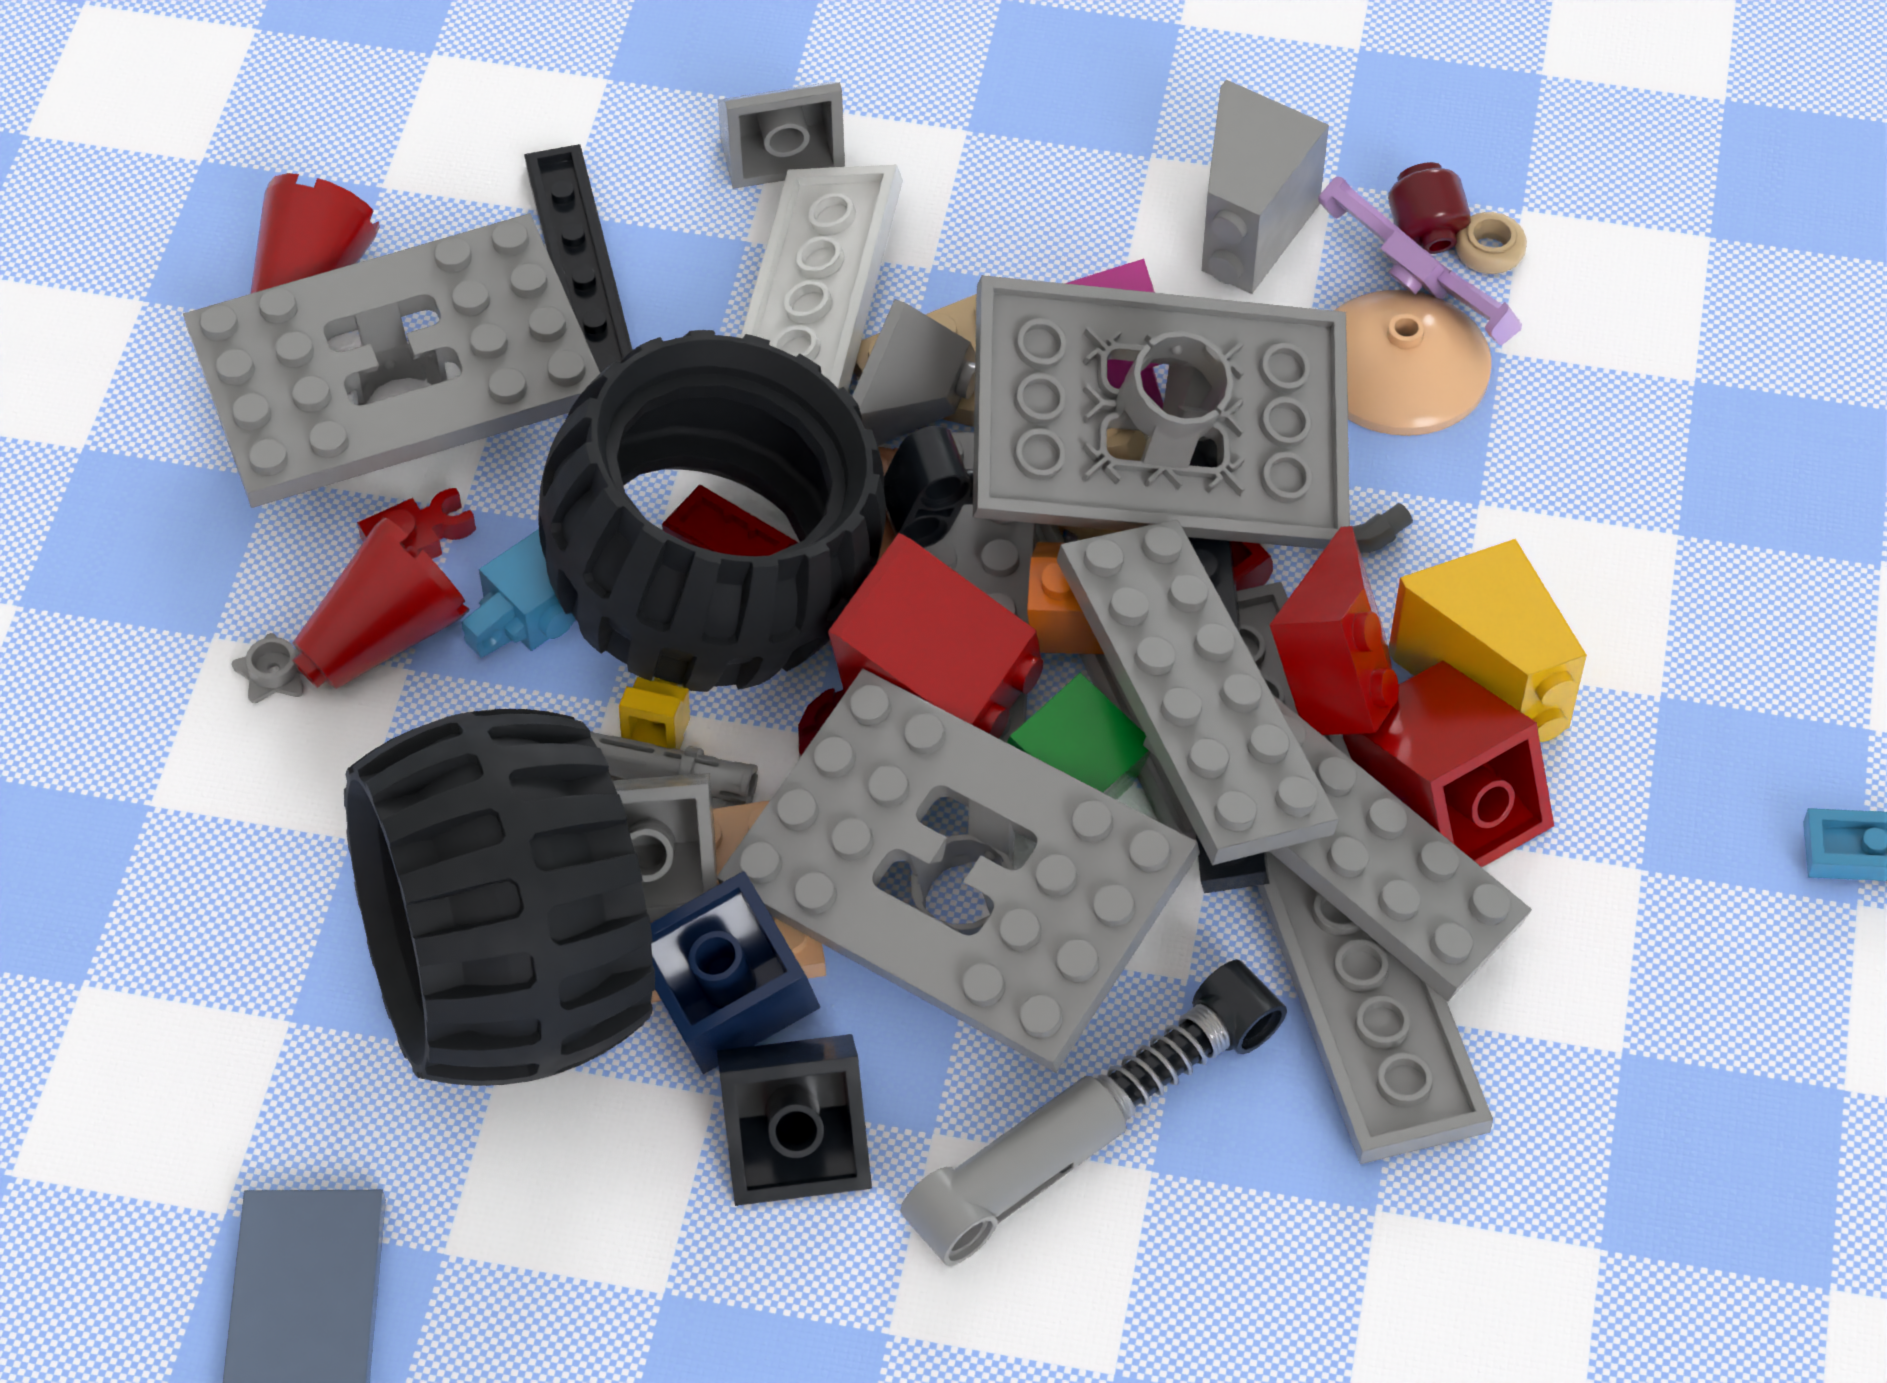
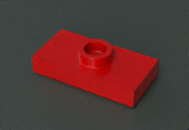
M701 484L662 523V530L686 543L706 550L736 556H770L798 543L796 540Z

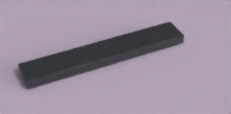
M581 144L524 154L526 171L545 248L601 373L616 360L621 362L633 349Z

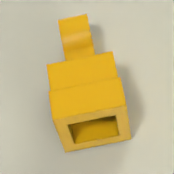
M637 677L633 687L626 686L619 703L621 737L680 750L684 741V733L690 721L689 689L683 688L682 684L665 681L656 677L652 681Z

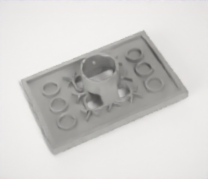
M531 213L183 313L189 337L251 508L567 414L580 394L600 374ZM425 310H430L437 314L439 321L436 324L405 334L401 317ZM358 330L362 346L343 352L334 351L329 347L328 341L331 338ZM445 363L456 364L461 374L458 377L447 380ZM411 378L425 381L427 379V383L431 384L430 386L366 404L378 387L392 380ZM350 392H352L354 403L348 397Z
M981 275L977 284L973 518L1125 531L1178 519L1187 537L1325 549L1340 527L1350 526L1346 312ZM1107 360L1134 361L1120 389L1114 388L1108 382ZM1150 363L1195 367L1203 373L1211 385V389L1199 407L1178 405L1177 417L1165 413L1146 394L1143 389L1140 372ZM1107 429L1139 430L1149 436L1141 461L1117 459L1111 456L1107 450ZM1208 437L1217 445V467L1189 466L1199 438Z
M862 669L716 878L719 884L745 870L771 916L1057 1073L1191 868L1200 851L1197 841ZM941 797L952 798L968 807V834L946 837L923 825L921 821L932 804ZM1015 832L1037 844L1025 864L1017 870L1013 867ZM904 860L910 865L912 870L911 896L916 907L877 888L880 880L894 862ZM976 862L963 883L982 892L990 914L989 916L974 923L952 924L937 919L926 910V897L931 885L945 870Z

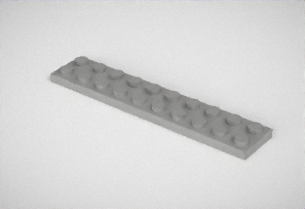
M1282 581L1237 591L1242 639L1271 693L1298 715L1269 626L1288 600ZM1322 735L1351 759L1342 735ZM1267 851L1270 884L1257 887L1359 1164L1490 1133L1493 1117L1447 1001L1271 852Z

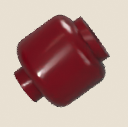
M1435 162L1421 163L1405 169L1397 177L1398 182L1393 185L1388 193V202L1394 224L1430 254H1437L1451 249L1457 243L1456 234L1469 226L1471 222L1470 209L1461 178L1452 170L1442 168L1439 163Z

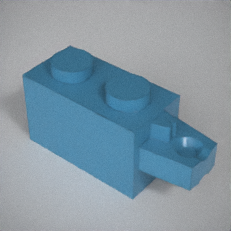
M539 529L479 569L483 598L479 601L480 607L462 621V630L465 635V643L480 658H483L511 641L514 643L521 641L530 651H533L547 640L558 638L570 629L576 619L572 613L565 614L550 584L546 559L540 544Z

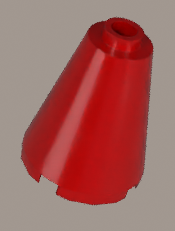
M286 173L274 176L268 183L264 193L250 294L358 263L375 240L380 228L379 221L373 224L370 221L374 212L373 209L351 191L330 181L317 178L313 188L296 184L299 174Z
M383 518L374 526L292 642L299 652L292 662L316 688H319L326 681L334 689H337L459 621L470 611L463 604L465 599L424 550L418 552L412 546H409L407 549L403 546L401 542L409 535L388 518Z

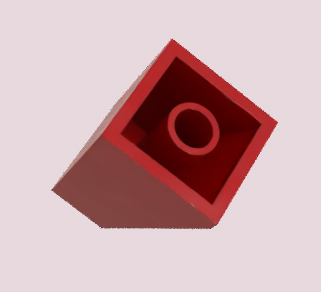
M900 533L897 534L828 631L844 694L860 671L865 669L998 739L1007 726L1010 708L1021 692L1028 694L1035 687L1044 665L1041 659L1037 630L912 539Z
M1444 660L1399 684L1398 700L1376 733L1343 734V739L1352 761L1481 867L1486 866L1554 827L1537 722Z

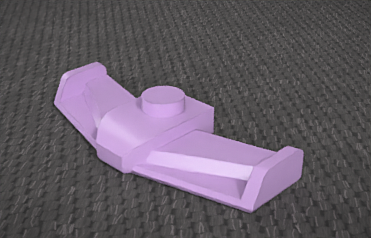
M1339 176L1333 178L1321 192L1318 202L1331 216L1337 219L1348 212L1384 242L1381 250L1394 264L1388 273L1408 291L1416 295L1421 287H1423L1436 298L1443 299L1447 294L1453 296L1489 320L1485 326V331L1499 345H1503L1521 331L1522 323L1506 302L1501 304L1441 264L1354 191L1345 179Z

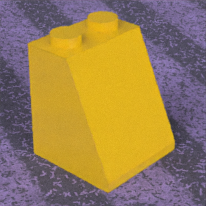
M1516 538L1400 577L1388 648L1389 654L1395 663L1415 676L1444 660L1537 722L1540 742L1552 740L1565 729L1570 728L1587 654Z

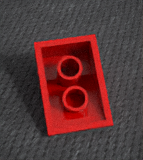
M1353 526L1340 527L1269 624L1298 716L1321 735L1376 733L1396 704L1399 695L1398 678L1392 669L1386 634Z

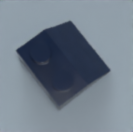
M745 870L650 923L653 939L651 947L653 967L655 969V990L703 1075L718 1067L717 1050L755 1046L821 1008L806 974Z

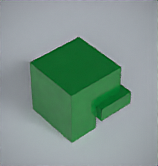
M1081 672L1013 732L1007 740V743L1116 800L1134 784L1151 753L1143 746L1147 737L1146 734Z

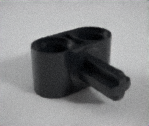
M928 426L908 435L900 444L884 475L886 514L895 537L900 533L912 539L923 548L935 545L948 534L963 505H973V469L965 468L952 433L946 427Z

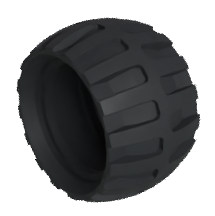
M714 330L689 331L680 338L663 341L661 337L645 342L629 352L621 362L616 360L605 368L586 387L571 407L565 422L557 432L551 445L542 475L538 509L540 544L546 559L550 584L565 614L572 613L577 620L583 638L599 653L602 654L607 651L616 659L627 664L628 672L646 680L652 681L653 677L665 681L682 684V687L689 689V691L708 692L717 686L736 685L738 690L753 687L770 680L781 668L786 672L805 662L830 640L829 629L877 564L885 529L886 502L883 464L872 429H865L859 405L844 387L838 389L828 378L821 374V366L800 353L795 357L783 350L770 346V340L749 334L739 338L715 335ZM659 470H689L723 477L753 490L780 509L786 515L799 543L770 556H736L699 548L664 532L649 522L625 493L624 485L641 474Z
M492 709L460 713L422 725L392 738L347 768L345 773L347 783L346 788H344V807L347 822L346 835L358 906L362 915L372 965L375 968L388 1018L392 1022L403 1056L410 1062L412 1071L417 1078L471 1086L507 1085L542 1079L580 1066L604 1054L628 1038L650 1019L653 1011L651 999L652 991L655 990V969L652 960L651 942H653L650 917L646 909L640 865L628 829L627 816L620 795L617 794L610 776L608 763L601 748L597 747L591 738L589 728L582 721L575 720L574 717L531 709Z

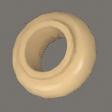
M1476 213L1471 216L1469 226L1456 234L1457 243L1455 249L1459 259L1467 267L1479 273H1505L1515 268L1526 254L1527 238L1523 228L1515 219L1502 213ZM1486 238L1495 239L1501 242L1503 246L1487 247L1480 244L1478 240Z

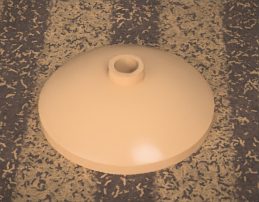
M1383 290L1353 298L1334 310L1346 312L1348 420L1372 431L1391 435L1411 436L1429 434L1460 422L1483 399L1491 374L1490 349L1484 334L1477 324L1453 304L1422 292H1417L1415 295L1408 290Z

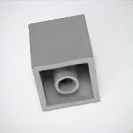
M1227 79L1220 87L1207 192L1201 271L1212 275L1224 284H1231L1253 294L1320 205L1318 197L1322 191L1329 131L1328 124Z

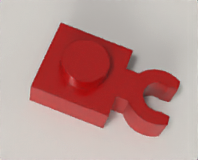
M449 488L439 492L431 500L430 506L421 510L412 497L357 522L360 538L364 542L374 526L383 518H388L409 535L401 542L406 549L412 546L418 552L424 550L431 559L442 555L441 539H463L476 530L474 514L471 510L464 511L456 516L448 515L462 508L460 493L457 488Z

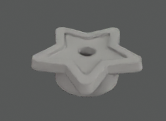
M269 633L264 639L254 643L247 651L245 657L235 659L231 663L235 672L249 680L248 699L252 703H258L276 692L293 697L303 695V685L299 675L301 672L292 662L299 652L297 649H294L290 642L278 638L274 633ZM272 666L279 667V670L275 673L268 671Z

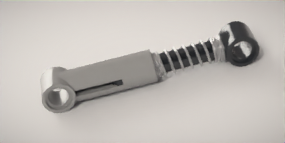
M1236 959L1225 963L1210 974L1200 985L1192 1001L1193 1008L1180 1016L1178 1026L1167 1025L1164 1030V1036L1153 1035L1150 1039V1047L1146 1045L1138 1046L1136 1057L1131 1055L1124 1056L1121 1067L1110 1066L1107 1070V1076L1101 1074L1097 1078L1092 1076L1082 1077L955 1169L946 1166L927 1175L905 1197L900 1209L902 1216L945 1265L953 1266L971 1257L989 1240L997 1224L1122 1135L1127 1129V1120L1135 1116L1136 1106L1140 1103L1149 1106L1150 1096L1154 1093L1163 1096L1165 1085L1168 1083L1178 1085L1179 1075L1182 1073L1192 1075V1066L1196 1063L1206 1065L1207 1057L1216 1058L1224 1050L1230 1051L1233 1049L1237 1054L1243 1055L1260 1047L1278 1030L1286 1017L1287 1007L1243 961Z

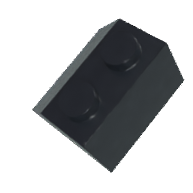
M852 1034L717 1050L735 1206L872 1189L859 1060Z

